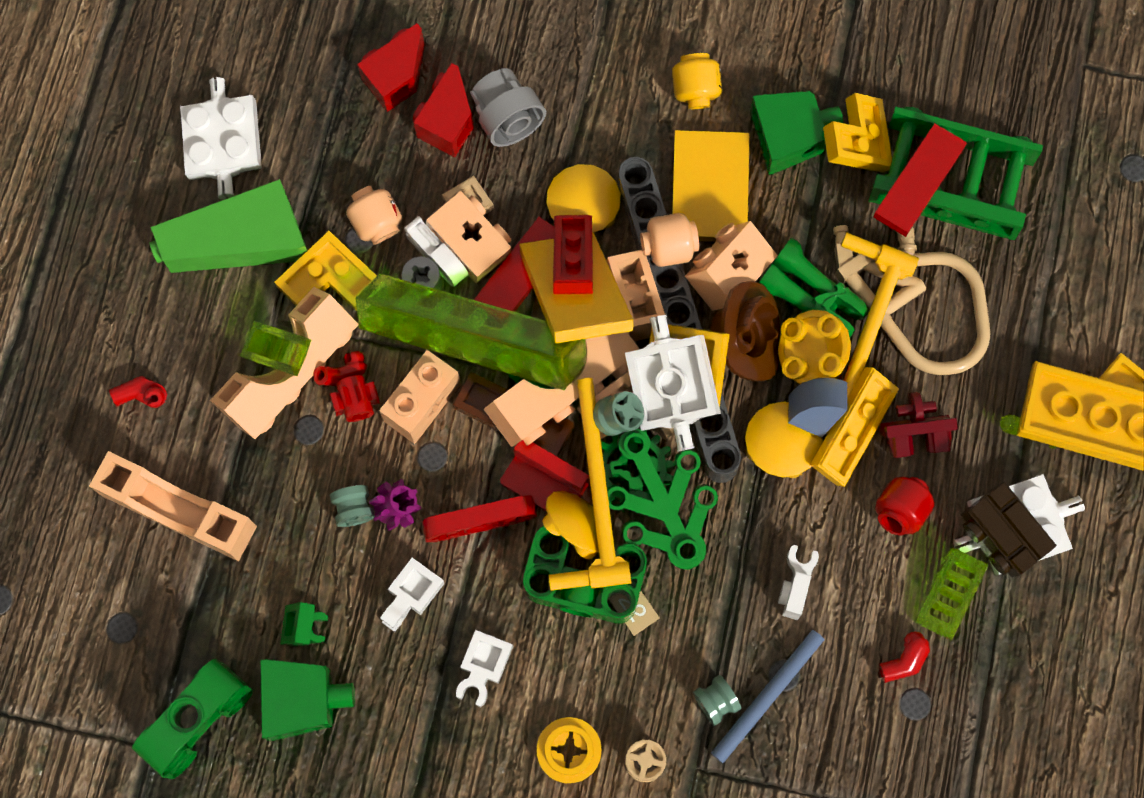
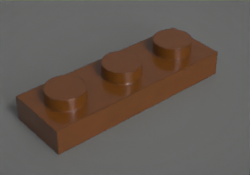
M470 372L453 403V408L498 430L484 411V408L508 390ZM552 417L542 425L546 432L533 441V443L558 457L574 428V422L564 418L559 423H556Z

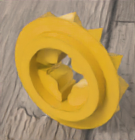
M565 717L557 719L545 727L538 739L536 751L538 762L543 771L550 778L568 784L581 782L596 770L601 759L602 749L599 736L591 725L578 718ZM569 733H573L572 739L574 740L575 747L581 748L582 751H587V754L573 756L569 768H565L564 755L551 750V747L558 748V746H564L566 740L569 739Z

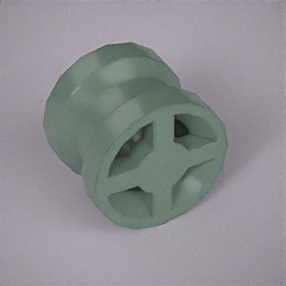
M623 391L600 399L595 404L593 419L600 432L607 436H615L638 429L644 419V408L637 395L632 392Z
M366 485L345 487L329 495L331 503L337 508V515L335 516L337 527L356 526L374 518L373 508L368 506L367 498L370 494Z
M721 675L713 678L712 685L707 688L699 687L692 692L701 710L713 726L719 724L722 721V716L728 712L736 713L742 709L733 690Z

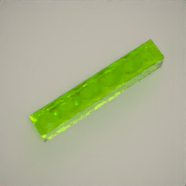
M380 273L355 298L359 329L554 388L565 390L586 364L585 339L555 343L545 320Z

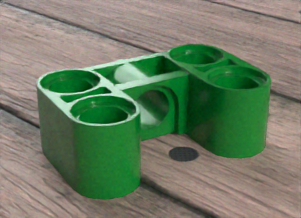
M544 526L541 527L533 538L523 576V585L528 598L537 604L557 608L566 613L581 617H593L618 624L629 621L635 614L646 572L647 558L644 551L634 544H624L615 550L616 557L632 556L638 560L640 564L639 569L630 574L632 584L591 589V586L553 591L549 589L547 592L538 593L530 587L532 579L536 576L581 571L566 567L569 556V542L562 535H553ZM556 537L563 543V546L558 553L547 554L540 548L542 542L546 538ZM615 594H623L629 599L630 607L621 613L614 612L608 606L609 598Z
M212 659L198 671L191 683L162 715L140 734L134 742L132 750L161 777L171 780L175 779L188 768L197 756V751L193 746L198 739L222 715L231 717L236 714L250 699L253 689L226 664L218 659ZM195 707L198 712V719L192 727L185 729L181 724V715L187 708Z

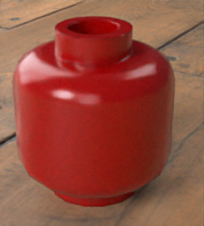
M895 477L888 483L877 499L875 510L880 525L886 531L902 536L904 534H914L922 528L932 513L935 502L928 485L923 480L917 477Z

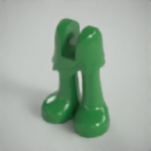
M792 237L759 281L773 296H778L802 311V313L810 310L827 311L840 318L848 329L850 338L855 332L854 327L834 311L838 308L851 318L859 321L864 320L869 311L866 303L842 282L837 284L829 279L803 255L801 244ZM784 272L795 275L815 289L820 295L813 297L792 281Z

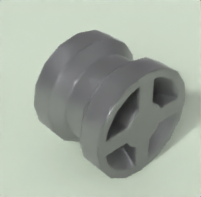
M423 256L414 257L404 265L402 281L406 292L412 299L425 302L434 299L439 294L442 280L439 268L433 260ZM428 272V274H427L426 276H425V275H421V276H420V275L418 274V273H420V274H421V273L426 274V273Z

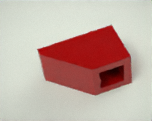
M418 23L409 29L404 28L398 31L389 43L380 49L369 51L363 56L361 62L357 64L361 80L387 112L417 92L425 47L422 28Z
M451 63L445 73L441 72L436 77L432 86L433 93L426 103L421 102L415 110L413 123L417 138L455 158L474 126L459 67Z

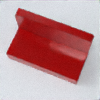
M523 440L514 447L515 457L500 479V484L519 496H533L535 506L547 512V498L553 492L565 491L581 498L589 485L588 474L533 442L527 446Z

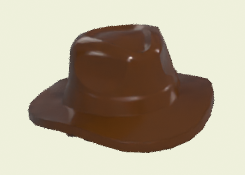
M754 281L741 282L730 290L724 308L716 312L710 331L730 334L726 365L732 373L750 381L769 380L776 374L779 368L780 320L778 307L773 295L763 284Z

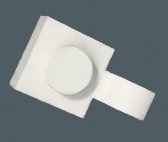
M792 545L787 554V563L793 571V577L791 582L784 580L778 600L779 604L785 605L782 616L798 620L802 615L812 577L811 573L819 559L818 551L813 550L808 563L798 562L796 559L798 546Z
M411 558L388 588L389 593L396 598L380 617L382 623L395 632L406 618L410 609L421 615L444 585V580L414 558Z

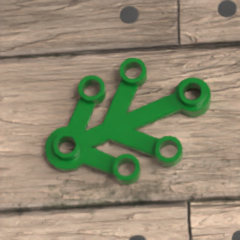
M638 428L619 434L617 438L618 450L626 458L633 459L653 500L628 493L620 485H612L607 488L608 500L610 494L616 490L621 491L624 498L620 504H612L609 500V507L613 510L625 508L662 520L670 534L666 535L648 530L641 522L630 520L622 527L621 534L623 539L628 544L636 546L645 544L666 551L670 562L680 569L686 570L697 567L706 555V544L700 533L708 510L713 508L718 501L717 492L706 484L699 485L694 489L692 493L694 506L685 528L678 512L691 474L695 473L700 467L699 455L690 449L677 453L675 457L676 469L667 493L648 454L650 438L647 433ZM632 437H639L642 441L641 448L637 451H630L628 448V441ZM690 454L694 457V464L691 468L684 469L681 466V459L683 456ZM703 490H709L712 495L711 500L706 504H701L698 500L699 493ZM632 526H638L641 529L639 538L629 539L627 537L628 529ZM686 543L692 544L694 548L693 553L688 557L681 556L680 548Z

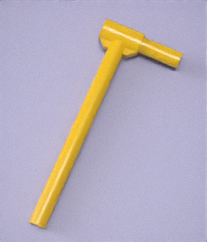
M846 232L840 246L874 259L879 271L884 273L843 381L847 382L848 398L865 368L897 280L912 277L919 257L886 244L880 246Z
M593 378L579 379L577 384L600 559H595L592 565L588 567L589 570L550 574L549 584L551 591L591 586V589L632 584L629 561H625L620 556L616 557L600 430L596 427L593 419V410L596 404Z

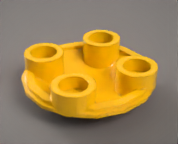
M577 164L565 168L553 178L547 190L546 205L553 220L556 215H592V233H595L614 224L620 209L621 193L616 181L607 171L594 165Z
M810 310L798 314L795 318H788L783 322L778 355L782 372L786 377L802 384L817 378H836L842 373L849 361L851 341L848 329L840 318L827 311Z
M789 402L768 404L758 410L748 423L745 435L746 454L757 467L767 474L783 478H797L804 471L812 467L810 464L822 445L823 439L788 423Z
M565 491L553 492L546 501L547 515L542 520L544 527L553 535H562L569 543L574 545L575 550L581 557L588 560L593 559L599 553L593 507L575 494Z

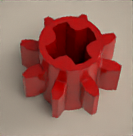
M355 375L341 379L336 383L338 392L330 393L336 416L344 414L347 422H357L374 415L372 406L380 404V400L373 381L366 383L364 376Z

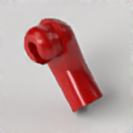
M360 351L346 353L343 357L345 366L339 368L317 367L314 371V381L318 385L337 387L336 383L341 379L355 375H364L367 370V364L364 363V354Z
M139 376L109 389L110 396L116 407L136 399L151 408H157L167 400L165 388L144 376Z
M917 631L908 633L904 637L905 648L901 657L878 664L884 683L919 673L930 653L929 641L924 638L922 633Z

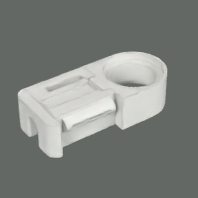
M420 216L404 227L408 240L424 257H428L436 263L440 275L452 287L469 275L461 261L445 243L440 241L422 221Z

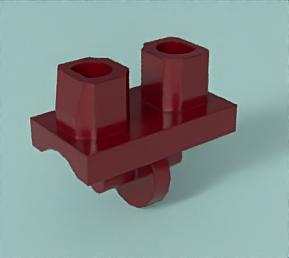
M919 392L909 393L908 404L896 405L897 417L910 415V419L881 422L879 425L880 435L886 437L890 455L894 458L914 455L912 435L925 434L927 452L940 453L951 451V431L958 430L957 418H950L948 414L924 417L926 413L936 412L937 407L935 401L922 402Z

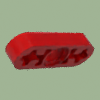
M524 495L434 515L422 520L421 523L425 541L439 542L526 522L536 518L537 512L533 496Z

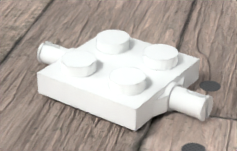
M216 77V80L214 78L209 80L210 100L204 103L180 106L185 175L189 180L207 177L217 179L218 198L225 200L227 197L234 196L232 177L245 171L262 169L255 98L253 95L227 98L225 94V79Z
M660 315L649 318L655 341L643 349L626 352L625 357L633 394L637 395L644 408V419L640 425L641 431L659 427L673 428L677 451L679 452L694 448L690 424H693L700 418L721 414L704 335L685 339L670 338L667 316Z
M1044 474L1009 486L1057 545L1042 559L1073 549L1064 527V517L1085 511L1084 504L1069 508L1073 504L1082 502L1079 495L1058 503L1051 495ZM982 496L967 501L968 507H970L972 504L978 501ZM969 535L953 540L954 547L967 542L970 543L955 549L958 555L981 548L987 557L992 554L982 541L976 543ZM991 564L995 576L1001 575Z

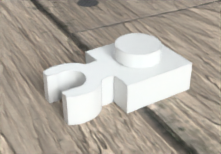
M475 630L460 666L462 670L470 672L469 678L464 679L458 685L456 697L462 700L465 691L470 687H475L479 690L476 706L482 707L488 697L485 687L486 682L490 680L499 684L513 649V644Z

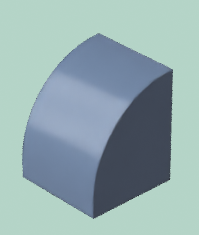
M835 378L812 379L800 384L789 394L788 423L821 438L847 411V382Z

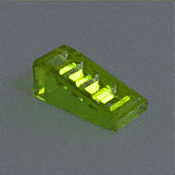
M254 321L240 357L277 371L298 376L312 340Z
M951 548L944 557L914 623L952 640L981 583L988 564L958 549ZM955 565L972 573L971 577L968 578L951 570L952 566ZM948 579L964 587V593L944 585L945 580ZM938 594L959 603L957 608L955 609L937 600ZM931 608L952 617L950 623L948 624L930 615Z

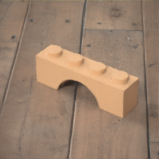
M313 287L288 314L293 328V342L290 352L283 363L273 371L259 376H248L235 372L210 400L238 428L254 439L271 428L279 412L286 405L291 404L297 399L301 388L314 376L315 369L319 366H325L326 360L337 348L344 346L350 340L352 331L359 325L330 294L316 287Z
M624 332L577 340L573 343L576 355V368L572 380L567 386L559 389H544L523 379L485 407L484 411L511 447L522 440L528 446L546 432L542 427L544 423L552 417L556 423H559L576 410L572 403L579 398L577 380L593 378L596 395L606 388L601 382L610 374L615 379H618L628 371L625 353L639 350L630 335Z
M109 451L89 485L102 497L238 562L257 528L248 517L215 501H209L182 490L145 468Z

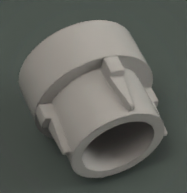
M501 68L487 74L470 91L477 105L476 111L480 115L479 124L494 146H509L523 140L532 134L546 117V109L534 90L530 87H522L511 69Z

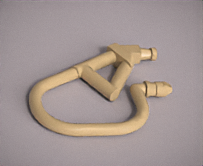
M846 225L836 226L833 228L834 235H836L834 251L837 271L835 276L843 284L847 283L851 290L866 303L870 311L875 294L859 274L866 271L882 278L884 273L879 271L874 259L861 254L853 258L851 250L841 247L842 239L846 232L849 233ZM913 227L906 237L897 232L900 244L898 250L919 257L917 266L945 265L957 270L966 278L972 292L977 337L971 351L955 361L937 362L920 355L890 315L926 291L924 282L915 276L897 280L896 285L902 287V289L891 296L880 327H882L904 358L915 368L933 375H951L972 368L982 359L990 341V323L986 295L979 273L968 261L952 253H915L917 245L914 242Z

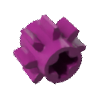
M402 479L395 482L392 487L388 482L377 487L380 495L369 500V503L374 506V521L379 520L387 524V530L389 531L396 528L399 523L404 528L414 523L413 517L410 514H414L422 508L417 504L416 489L412 490L404 486Z

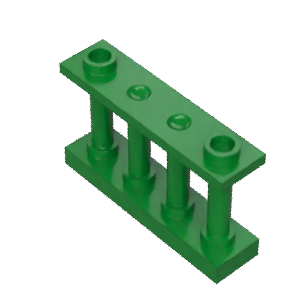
M895 106L888 128L900 132L889 173L886 175L877 174L868 201L877 204L882 203L906 167L914 135L925 138L935 123L966 141L965 149L973 151L962 194L955 195L944 192L939 186L921 216L1015 241L1023 228L1026 213L1018 212L1014 208L1024 164L1029 166L1035 164L1042 152L1043 145L1033 143L1028 137H1010L927 115L915 107L901 108ZM987 154L1009 160L999 204L995 205L981 202L977 198Z

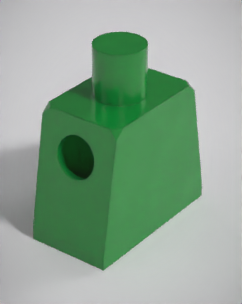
M810 91L756 95L752 98L750 114L769 175L823 153L826 146L823 127L832 121L843 123L839 106L819 110L815 94Z
M267 659L261 660L263 739L276 741L330 728L333 726L334 708L355 707L354 683L332 684L331 670L327 666Z

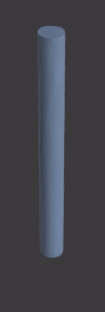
M811 630L713 749L711 755L722 764L727 760L823 643L824 638L819 633Z

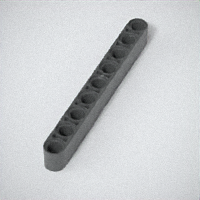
M630 157L619 168L618 187L638 251L642 250L640 233L647 232V224L651 218H641L637 215V212L647 208L655 213L653 217L667 214L650 163L644 158ZM631 175H639L644 178V181L640 184H631L626 179ZM648 255L647 259L665 315L667 316V324L702 329L682 264L658 267L652 261L651 255ZM662 277H670L677 284L672 288L666 289L661 287L657 281ZM679 311L684 313L688 320L682 324H676L669 320L668 315ZM721 394V414L700 418L693 424H690L707 477L712 481L725 483L732 480L737 474L741 453L723 395ZM706 418H714L720 423L721 429L710 433L702 428L700 422ZM717 454L727 455L732 461V466L728 469H719L712 463V458Z

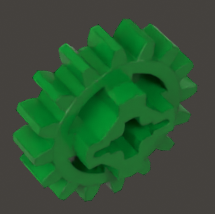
M657 434L650 440L649 452L653 455L650 458L663 485H670L673 476L667 472L675 469V461L665 459L671 454V448L666 446L660 449L658 446L661 436ZM619 435L611 436L612 443L610 445L601 441L607 488L612 486V483H620L628 490V493L653 500L648 490L643 492V485L645 483L640 473L638 472L637 477H631L630 472L627 471L628 464L634 463L633 459H628L621 455L617 461H610V464H608L612 455L618 451L617 438ZM632 437L628 441L630 451H637L638 447L642 445L639 437ZM616 490L610 494L609 500L611 503L615 500L621 503L624 495L621 491Z

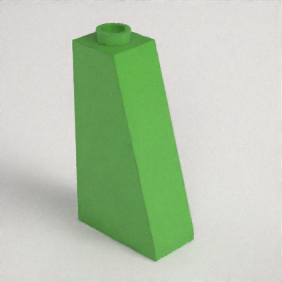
M280 179L152 226L151 230L155 240L149 242L156 262H164L171 273L296 262L308 251Z

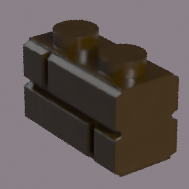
M1006 482L992 488L960 514L966 521L963 524L965 532L976 543L982 541L992 553L988 556L991 564L1002 575L1008 573L1011 577L1020 576L1057 546Z

